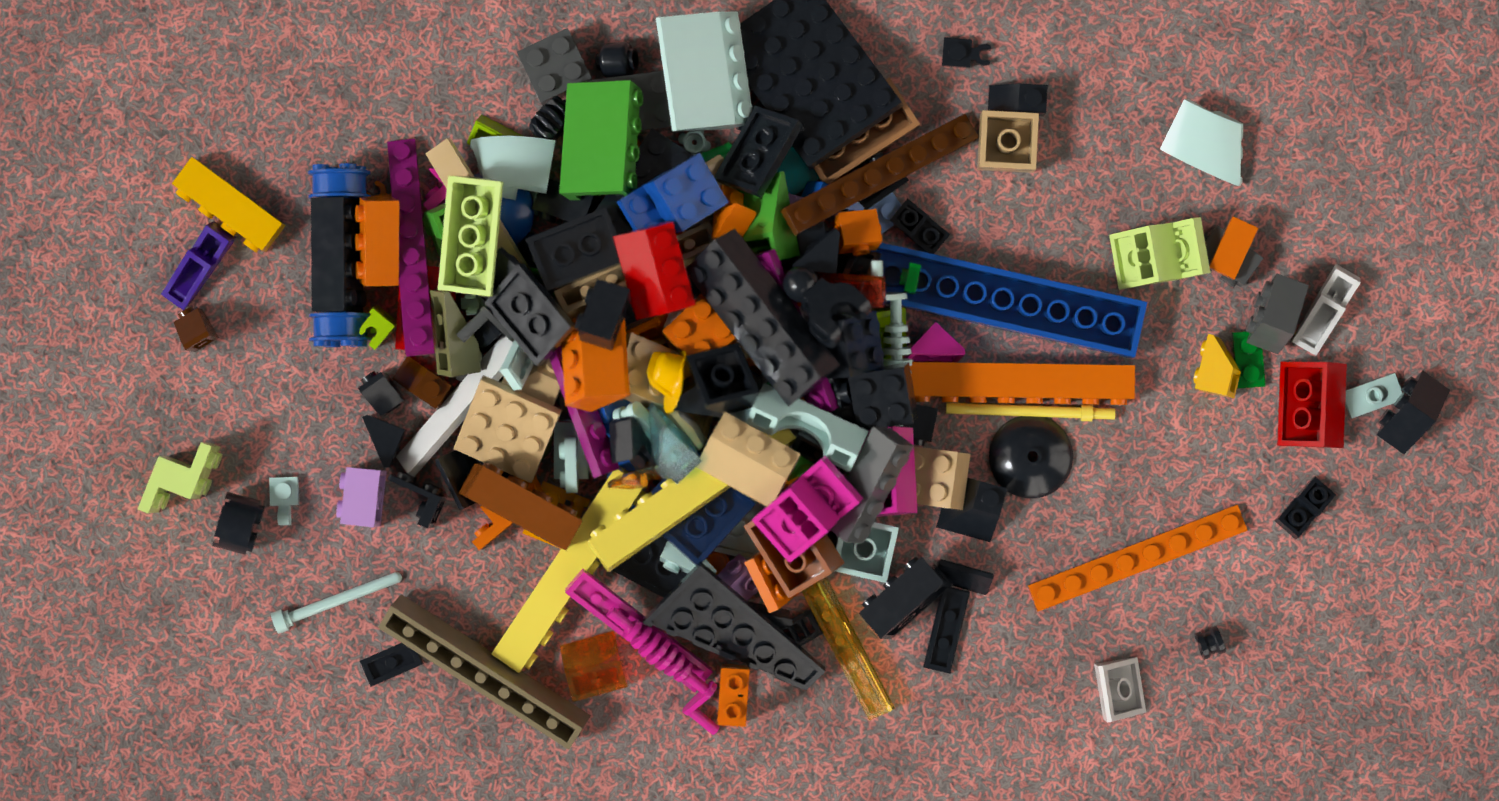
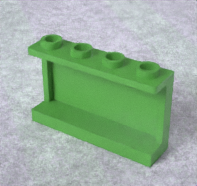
M631 80L567 83L559 193L570 201L581 200V195L622 194L626 196L637 188L638 178L635 169L636 161L639 160L640 155L637 139L638 134L641 132L639 109L643 104V93L640 87Z

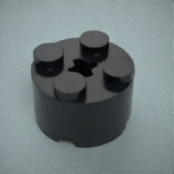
M227 492L225 499H229L230 503L225 502V505L222 506L214 537L220 539H215L212 546L246 555L247 551L252 552L258 533L252 532L254 524H260L265 506L260 505L261 500Z

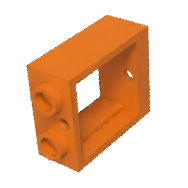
M721 665L717 725L746 727L750 672L748 665Z

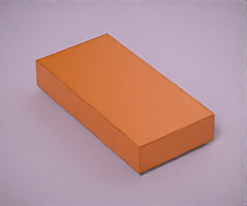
M1232 216L1209 264L1210 269L1234 280L1258 228Z

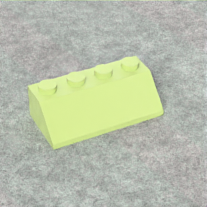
M448 176L438 290L493 296L503 190L502 181L468 176Z

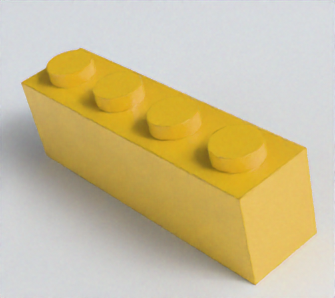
M193 157L189 159L172 182V185L178 188L175 192L178 196L188 203L193 199L201 206L198 210L210 219L216 216L223 221L220 227L233 236L239 233L246 238L243 244L256 253L259 249L267 252L286 226Z

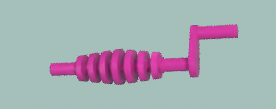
M612 607L606 616L624 630L623 637L627 641L631 640L630 644L634 649L639 648L638 653L642 657H646V662L650 665L655 664L656 669L664 670V674L669 677L674 675L673 679L677 682L687 681L699 691L684 706L682 712L686 716H690L712 735L716 734L720 726L701 712L698 707L714 694L717 684L713 681L706 683L693 673V664L689 660L685 661L686 657L681 652L678 653V648L674 644L670 645L671 641L667 637H662V634L657 631L652 632V628L647 625L642 627L643 623L638 619L630 621L616 608Z

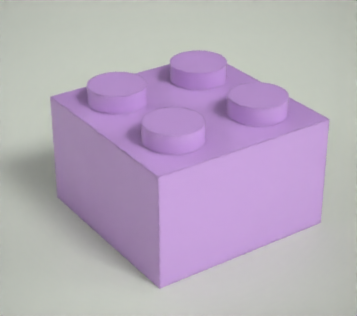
M346 467V472H341L339 488L344 489L343 500L338 501L336 516L341 518L340 524L365 527L381 526L386 470Z

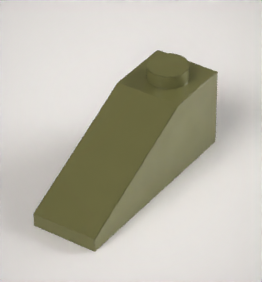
M430 290L437 374L455 377L481 372L482 354L474 335L465 343L456 335L467 323L448 291Z

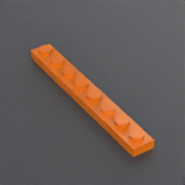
M1238 504L1027 586L1036 610L1039 612L1248 530Z

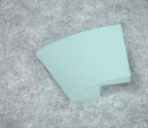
M1184 99L1160 150L1236 186H1241L1242 184L1241 159L1243 158V148L1241 140L1243 138V123L1221 111L1212 112L1190 99Z
M490 136L471 139L470 148L475 154L480 175L485 179L503 182L502 198L516 200L518 189L546 194L555 140L526 136Z

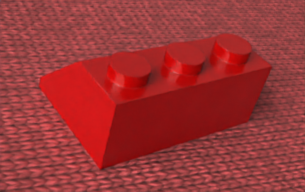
M665 221L613 236L626 287L630 289L631 305L636 320L695 306L672 221Z
M1280 362L1277 446L1344 448L1347 364L1333 362Z

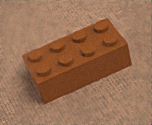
M484 462L483 465L474 464L459 494L554 546L567 550L583 521L576 517L578 511L559 502L555 506L551 503L553 500L551 496L536 489H533L532 492L526 490L528 487L527 483L510 475L507 479L501 476L504 471L490 463Z

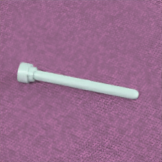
M394 572L291 612L288 610L283 611L282 609L272 612L271 618L278 634L289 630V627L294 626L296 621L401 582L402 575L399 572Z

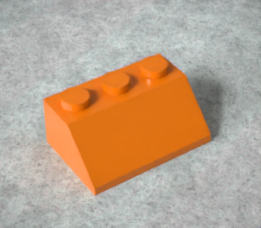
M388 194L361 197L360 205H356L355 208L356 222H360V233H356L355 247L359 251V262L355 263L356 279H359V282L364 286H399V200Z
M578 317L572 319L575 325ZM625 318L613 350L580 341L578 330L574 329L561 343L565 406L592 412L630 396Z

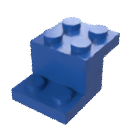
M700 153L675 168L658 175L616 201L633 231L665 221H672L676 233L686 230L729 203Z

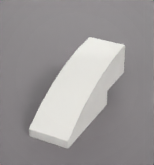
M1335 264L1297 329L1292 342L1316 356L1360 285V277Z

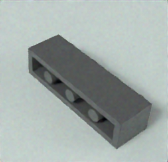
M887 427L872 428L847 477L848 482L863 499L830 529L846 543H863L870 535L871 527L877 515L883 510L884 502L889 492L895 487L896 479L901 469L909 460V454L914 445L893 429Z

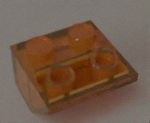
M614 631L560 645L565 676L573 702L629 686Z

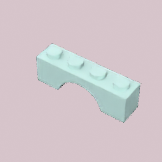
M765 383L746 421V424L771 436L783 429L805 431L818 441L823 450V456H826L833 465L848 472L851 471L869 432L804 400L799 399L790 406H787L774 387Z

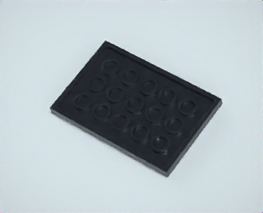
M773 0L740 23L749 87L765 109L797 119L802 123L803 127L792 146L809 170H812L903 107L900 98L826 0Z

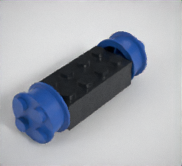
M354 163L339 164V167H330L328 164L312 165V170L308 171V175L312 176V194L308 195V199H311L312 312L318 313L309 314V317L313 318V337L309 338V341L314 342L315 347H367V341H371L372 338L367 336V329L361 335L360 328L371 314L363 313L367 297L363 290V285L355 276V263L359 262V251L355 247L356 233H360V222H356L355 208L356 205H360L358 200L361 197L371 196L366 194V176L371 175V171L366 170V166H356Z

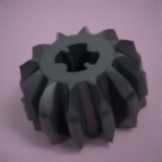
M558 96L548 100L536 112V115L529 124V129L536 138L556 141L563 135L565 100Z

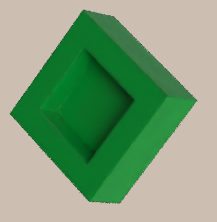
M909 263L908 269L902 268L899 285L904 286L903 292L909 294L916 293L921 269L920 264Z

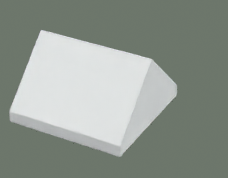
M1138 657L1094 664L1103 720L1114 722L1146 713Z

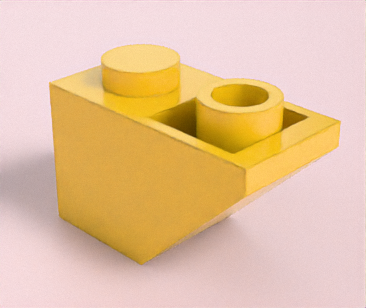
M1208 334L1207 340H1204L1201 345L1200 355L1202 360L1200 367L1194 373L1195 389L1234 399L1241 371L1222 339Z

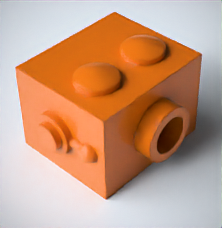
M877 209L839 212L832 221L833 228L835 227L840 232L838 254L853 253L854 256L865 255L872 250H877L883 241Z

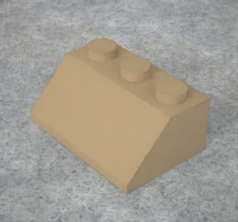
M724 412L696 468L767 507L780 494L799 460L800 453Z

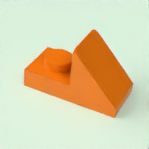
M722 184L720 188L729 203L713 213L712 239H716L733 229H736L740 236L743 237L756 217L757 212L743 206V193Z
M480 506V508L493 522V525L489 526L486 523L474 533L477 538L472 543L479 551L513 524L483 506Z

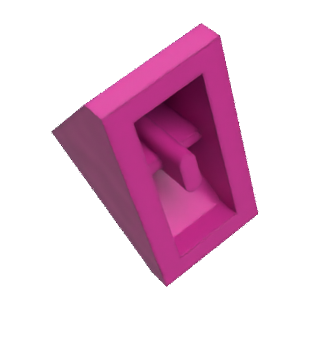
M935 322L911 347L912 354L904 355L903 358H910L912 362L957 363L965 355V349Z

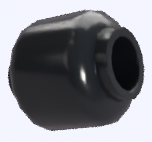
M628 42L606 43L602 46L600 53L596 54V68L602 71L605 78L633 75L639 66L638 52Z

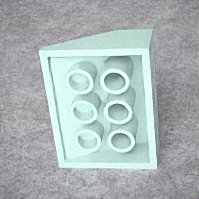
M708 12L656 18L672 131L720 130L744 126L753 108L751 105L738 12Z

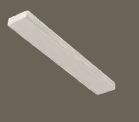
M503 334L482 358L480 363L481 372L468 374L396 456L409 475L415 477L465 420L482 376L485 375L496 381L501 379L503 374L500 368L514 339L510 341Z

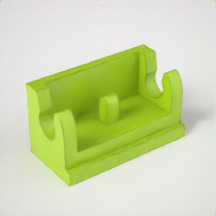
M379 305L371 309L369 312L371 315L360 328L361 335L366 332V329L369 330L370 327H372L371 333L377 331L376 336L372 338L369 344L374 350L383 343L397 326V320Z

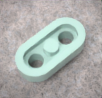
M568 436L565 437L564 442H559L560 459H565V471H560V487L566 488V493H578L577 437Z

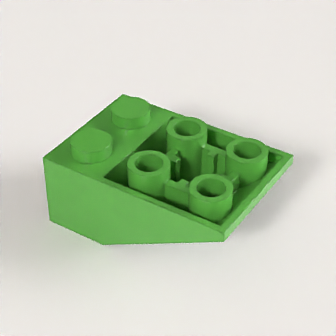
M784 171L775 174L762 198L738 190L744 194L743 206L757 212L756 217L742 237L754 254L775 249L779 260L800 256L797 236H794L781 213L782 209L790 205Z

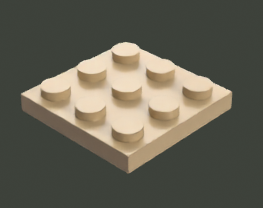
M483 375L453 449L482 462L490 463L504 472L532 483L562 409L519 390L513 391L510 386Z

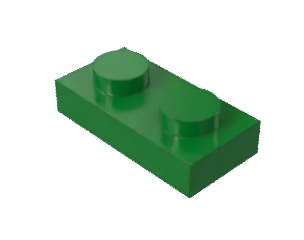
M1248 332L1232 333L1234 361L1241 371L1237 389L1266 387L1263 349L1246 343L1249 335Z

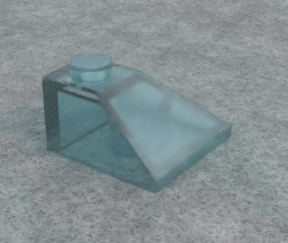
M651 403L648 409L652 456L657 464L654 468L665 480L670 477L678 484L702 460L691 439L654 403Z

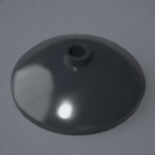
M1018 416L1002 425L994 435L989 449V464L996 481L1002 487L1007 488L1009 493L1022 498H1040L1053 493L1066 481L1073 464V449L1066 432L1053 420L1047 417ZM1030 451H1035L1038 455L1035 462L1028 460V453Z

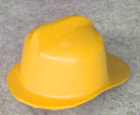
M682 351L679 355L668 352H654L647 368L649 384L664 395V410L668 414L673 412L680 398L686 351Z

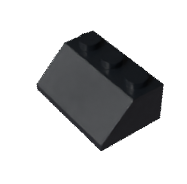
M914 557L904 566L906 571L900 577L895 575L883 585L885 590L878 596L873 594L863 602L862 606L864 609L859 614L880 639H892L954 584L927 557H921L920 559Z

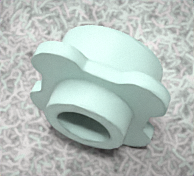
M704 130L689 131L687 134L682 133L679 135V143L684 146L686 151L693 155L710 150L711 143L706 141L703 135ZM693 140L697 141L696 145L692 144Z

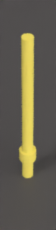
M946 402V414L1080 418V421L1092 422L1093 419L1115 420V408H1093V405L1081 404V407Z

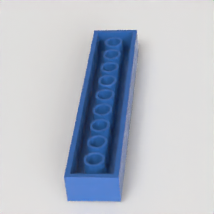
M881 243L877 250H872L873 252L881 253V260H883V293L903 292L904 286L899 285L902 268L908 269L909 263L921 265L916 293H907V299H902V307L1122 357H1136L1147 302L886 243ZM864 295L868 300H870V296ZM888 300V301H876V302H881V303H885V304H890V300Z

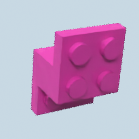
M824 456L792 482L773 502L759 512L752 521L790 563L824 536L841 517L859 504L863 497L833 463Z

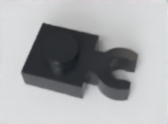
M944 37L942 66L970 68V61H975L980 66L990 65V60H982L979 54L982 50L991 51V46L981 44L977 48H972V39Z

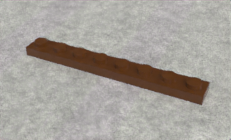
M966 113L785 207L781 210V213L795 236L960 149L979 137Z

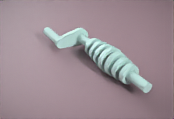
M872 260V295H870V301L890 300V323L885 325L884 332H891V336H885L883 343L891 344V347L882 348L884 355H891V358L883 359L884 366L907 362L911 366L912 359L902 358V355L912 354L910 347H902V344L910 343L909 336H902V332L908 331V325H903L902 299H907V292L883 293V260Z

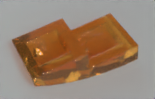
M671 465L651 466L621 474L608 482V488L634 490L647 487V480L672 477Z

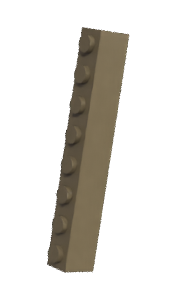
M402 594L390 606L378 626L382 631L568 750L591 716L524 672H516L491 655V651Z

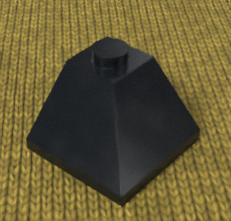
M739 343L686 356L685 360L706 409L722 414L724 412L730 414L752 408L760 392Z
M967 478L963 510L941 507L936 527L991 542L1002 511L1007 488Z

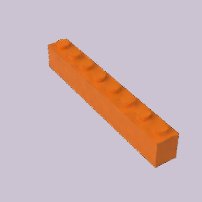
M912 362L910 366L916 402H930V397H942V402L958 403L959 397H970V403H987V398H998V403H1015V398H1026V404H1043V398H1053L1054 404H1071V399H1082V404L1099 405V399H1110V405H1127V400L1135 399V365Z

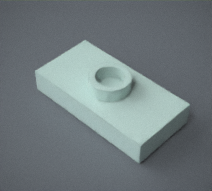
M514 340L500 368L501 373L513 391L523 388L534 363Z
M1393 373L1346 390L1345 405L1350 419L1395 403L1402 394L1396 374Z

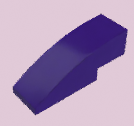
M215 221L205 226L193 247L186 252L161 293L162 296L182 310H185L193 301L237 238L220 227L221 225Z

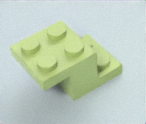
M1201 217L1173 223L1149 225L1109 235L1119 290L1211 273Z
M201 442L192 465L169 456H158L138 510L145 513H159L160 508L164 510L170 498V494L166 493L167 490L188 499H200L201 495L206 496L212 480L208 479L212 468H218L222 458V454L219 453L220 446L209 442Z

